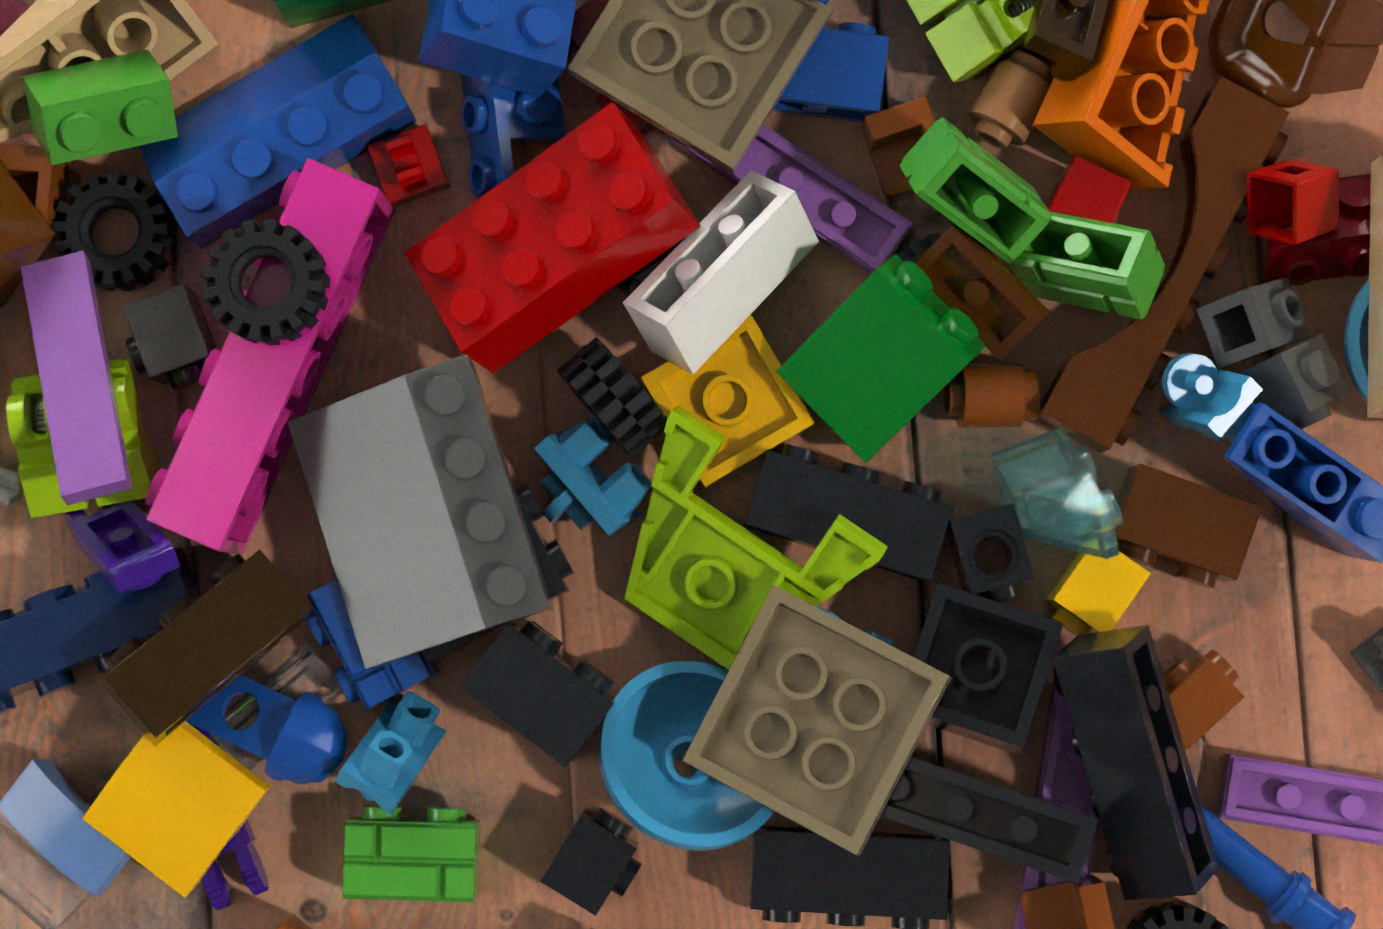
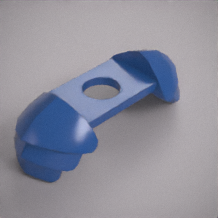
M243 675L239 676L186 720L190 725H194L267 760L265 773L272 779L288 780L296 784L324 781L343 762L347 746V730L341 722L339 715L332 708L325 705L317 695L305 692L297 700H294ZM247 693L253 695L259 704V714L256 721L247 729H232L227 724L225 718V710L229 701L239 694Z

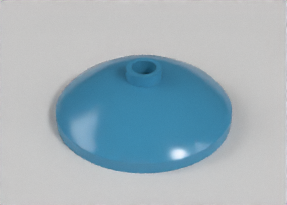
M674 661L660 664L640 673L630 680L614 698L615 704L605 715L599 733L598 760L600 772L606 789L616 807L644 834L661 843L679 849L706 851L731 846L751 836L774 813V810L689 765L692 770L691 777L681 776L674 768L675 761L683 760L729 670L714 664L699 661Z

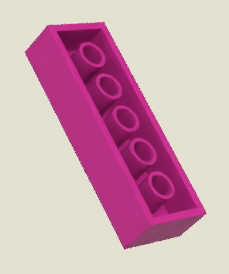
M307 158L301 173L296 170L291 172L283 186L279 206L285 209L279 223L284 226L289 224L296 228L313 243L317 251L323 256L327 264L324 267L326 273L330 276L331 287L326 288L325 296L329 299L326 310H319L315 317L319 321L312 329L307 326L300 331L302 337L292 342L289 339L280 340V345H267L264 342H257L256 344L243 339L232 331L229 332L222 350L215 348L207 357L199 378V384L205 386L195 410L188 408L182 414L172 439V443L177 445L178 449L169 469L161 468L154 476L145 499V503L152 506L146 518L147 521L220 552L244 554L293 443L287 422L306 414L395 213V209L380 188L310 158ZM262 258L253 262L252 264L258 267L249 290L242 289L245 298L250 304L260 308L278 305L287 297L291 289L292 278L289 268L284 262L275 258Z

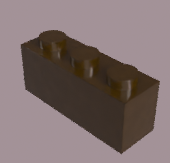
M260 549L246 561L240 554L230 558L210 576L209 580L214 584L213 588L195 602L189 595L181 598L158 619V622L163 627L144 644L137 637L131 639L105 662L111 671L103 676L104 688L154 746L158 745L308 619L311 607Z

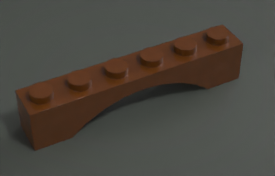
M1222 76L1208 90L1179 144L1185 171L1186 210L1178 248L1166 277L1158 287L1146 317L1143 320L1133 318L1121 331L1103 343L1065 360L1040 404L1038 421L1098 453L1111 449L1114 442L1121 446L1126 443L1141 415L1140 412L1132 408L1143 387L1153 390L1170 361V356L1162 353L1173 331L1180 335L1185 332L1199 307L1200 301L1192 297L1202 276L1212 279L1228 253L1230 246L1221 242L1232 220L1241 224L1247 216V173L1260 169L1261 165L1266 167L1274 164L1287 142L1288 135L1281 132L1280 129L1289 114L1288 111Z

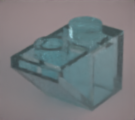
M1063 426L991 453L1000 496L1005 505L1013 504L1022 538L1105 559L1119 555L1115 527L1123 525V519L1118 503L1109 488L1102 491L1099 490L1096 485L1098 475L1090 453L1085 446L1076 449Z

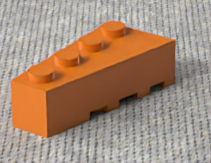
M1109 0L1093 61L1072 81H1061L1055 77L1053 78L1033 126L1070 155L1078 156L1131 181L1130 189L1168 188L1173 165L1165 162L1171 135H1180L1185 109L1177 106L1183 77L1186 72H1194L1199 49L1194 46V26L1197 15L1206 14L1209 0Z

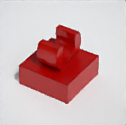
M426 124L367 145L384 195L392 207L450 187Z

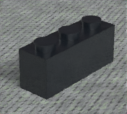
M783 443L780 453L767 450L744 527L816 549L840 514L888 546L880 561L873 565V567L922 582L931 581L953 510L952 506L939 503L941 491L909 481L904 482L902 491L878 484L879 472L847 462L843 463L841 472L816 465L819 454L794 445Z
M761 826L753 833L750 909L762 910V920L771 922L797 923L801 922V912L827 913V923L831 925L865 926L866 916L891 917V927L930 929V919L947 920L950 840L937 835L872 832L861 855H855L807 828Z

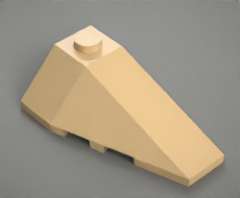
M36 0L0 36V143L33 131L22 76L148 49L170 81L219 44L186 0Z

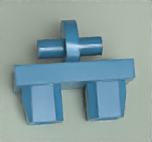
M1185 353L1171 360L1163 372L1162 387L1169 403H1166L1159 412L1173 425L1203 433L1208 439L1216 442L1226 437L1233 443L1256 406L1252 401L1263 389L1250 376L1217 369L1213 362L1205 356Z
M595 417L585 419L568 430L546 436L534 449L553 470L540 482L554 499L543 511L546 519L553 523L567 514L580 530H583L596 520L608 536H610L622 527L624 529L627 528L641 515L636 508L642 503L653 487L651 486L652 482L631 461L625 463L610 478L594 460L611 446L614 441L611 434Z
M407 692L400 703L391 699L340 769L335 782L344 788L360 790L363 798L368 801H375L381 810L392 815L446 733V730L435 724L441 712L439 708L414 692Z

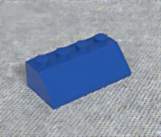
M353 13L175 117L178 137L141 145L139 148L155 185L184 234L203 249L220 239L221 235L229 228L235 230L242 226L241 222L252 220L279 204L280 195L288 176L293 170L301 173L307 158L336 170L367 152V145L394 136L416 123L417 120Z

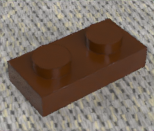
M955 223L915 263L930 278L933 285L932 291L949 309H959L973 321L979 332L978 338L1000 361L1050 313L986 246Z

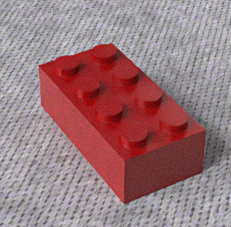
M611 102L404 253L460 352L468 355L470 359L494 374L701 227L641 130Z

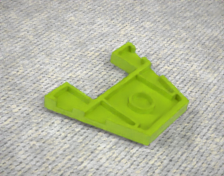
M678 405L671 411L666 421L664 430L666 436L660 461L656 463L651 484L653 490L646 519L641 526L624 599L727 670H730L773 585L817 606L841 590L846 583L865 569L868 570L879 562L888 546L839 514L805 566H800L693 493L694 487L726 437Z

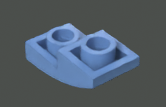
M32 759L0 801V812L25 840L59 871L92 895H102L131 858L126 852L82 819L93 803L85 804L49 759Z

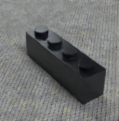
M1149 625L1078 635L1052 657L1054 662L1053 678L1058 693L1065 699L1072 722L1071 737L1073 747L1084 762L1090 783L1089 797L1092 810L1101 819L1108 843L1107 858L1110 870L1114 876L1118 877L1124 900L1196 895L1219 869V865Z
M913 757L910 758L880 816L1079 883L1098 823L1096 818Z

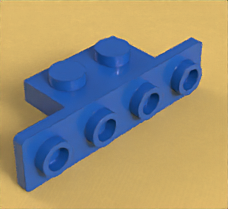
M461 74L464 93L461 121L464 130L469 134L472 157L469 168V184L477 200L514 173L511 144H555L566 136L558 78L541 97H537Z

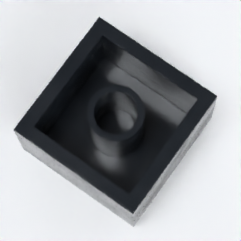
M937 583L914 658L952 678L928 725L1020 755L1027 740L1063 623Z
M528 621L524 627L518 623H507L459 687L563 767H566L615 704V697L608 693L614 682L586 660H581L574 667L558 655L557 652L563 643L535 621Z

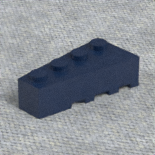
M174 547L180 567L163 574L161 579L150 587L140 590H127L118 594L99 571L83 579L85 586L74 589L71 584L50 589L29 597L28 600L23 602L24 610L17 613H14L13 609L0 611V715L17 707L14 696L36 688L39 697L56 693L76 684L74 672L96 664L99 673L110 671L109 667L105 664L108 658L135 637L144 644L163 628L158 619L173 604L187 595L194 602L197 601L201 596L183 549Z

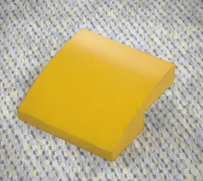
M185 721L156 746L144 734L82 819L186 898L201 881L226 844L241 829L271 786Z

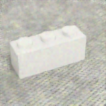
M752 170L699 223L701 227L689 234L623 302L650 351L692 375L819 243L796 192Z

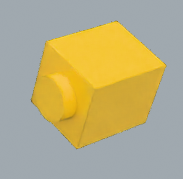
M1100 537L1087 538L1044 601L1057 609L1052 619L1063 623L1062 627L1075 636L1088 634L1089 632L1109 631L1117 624L1151 573Z

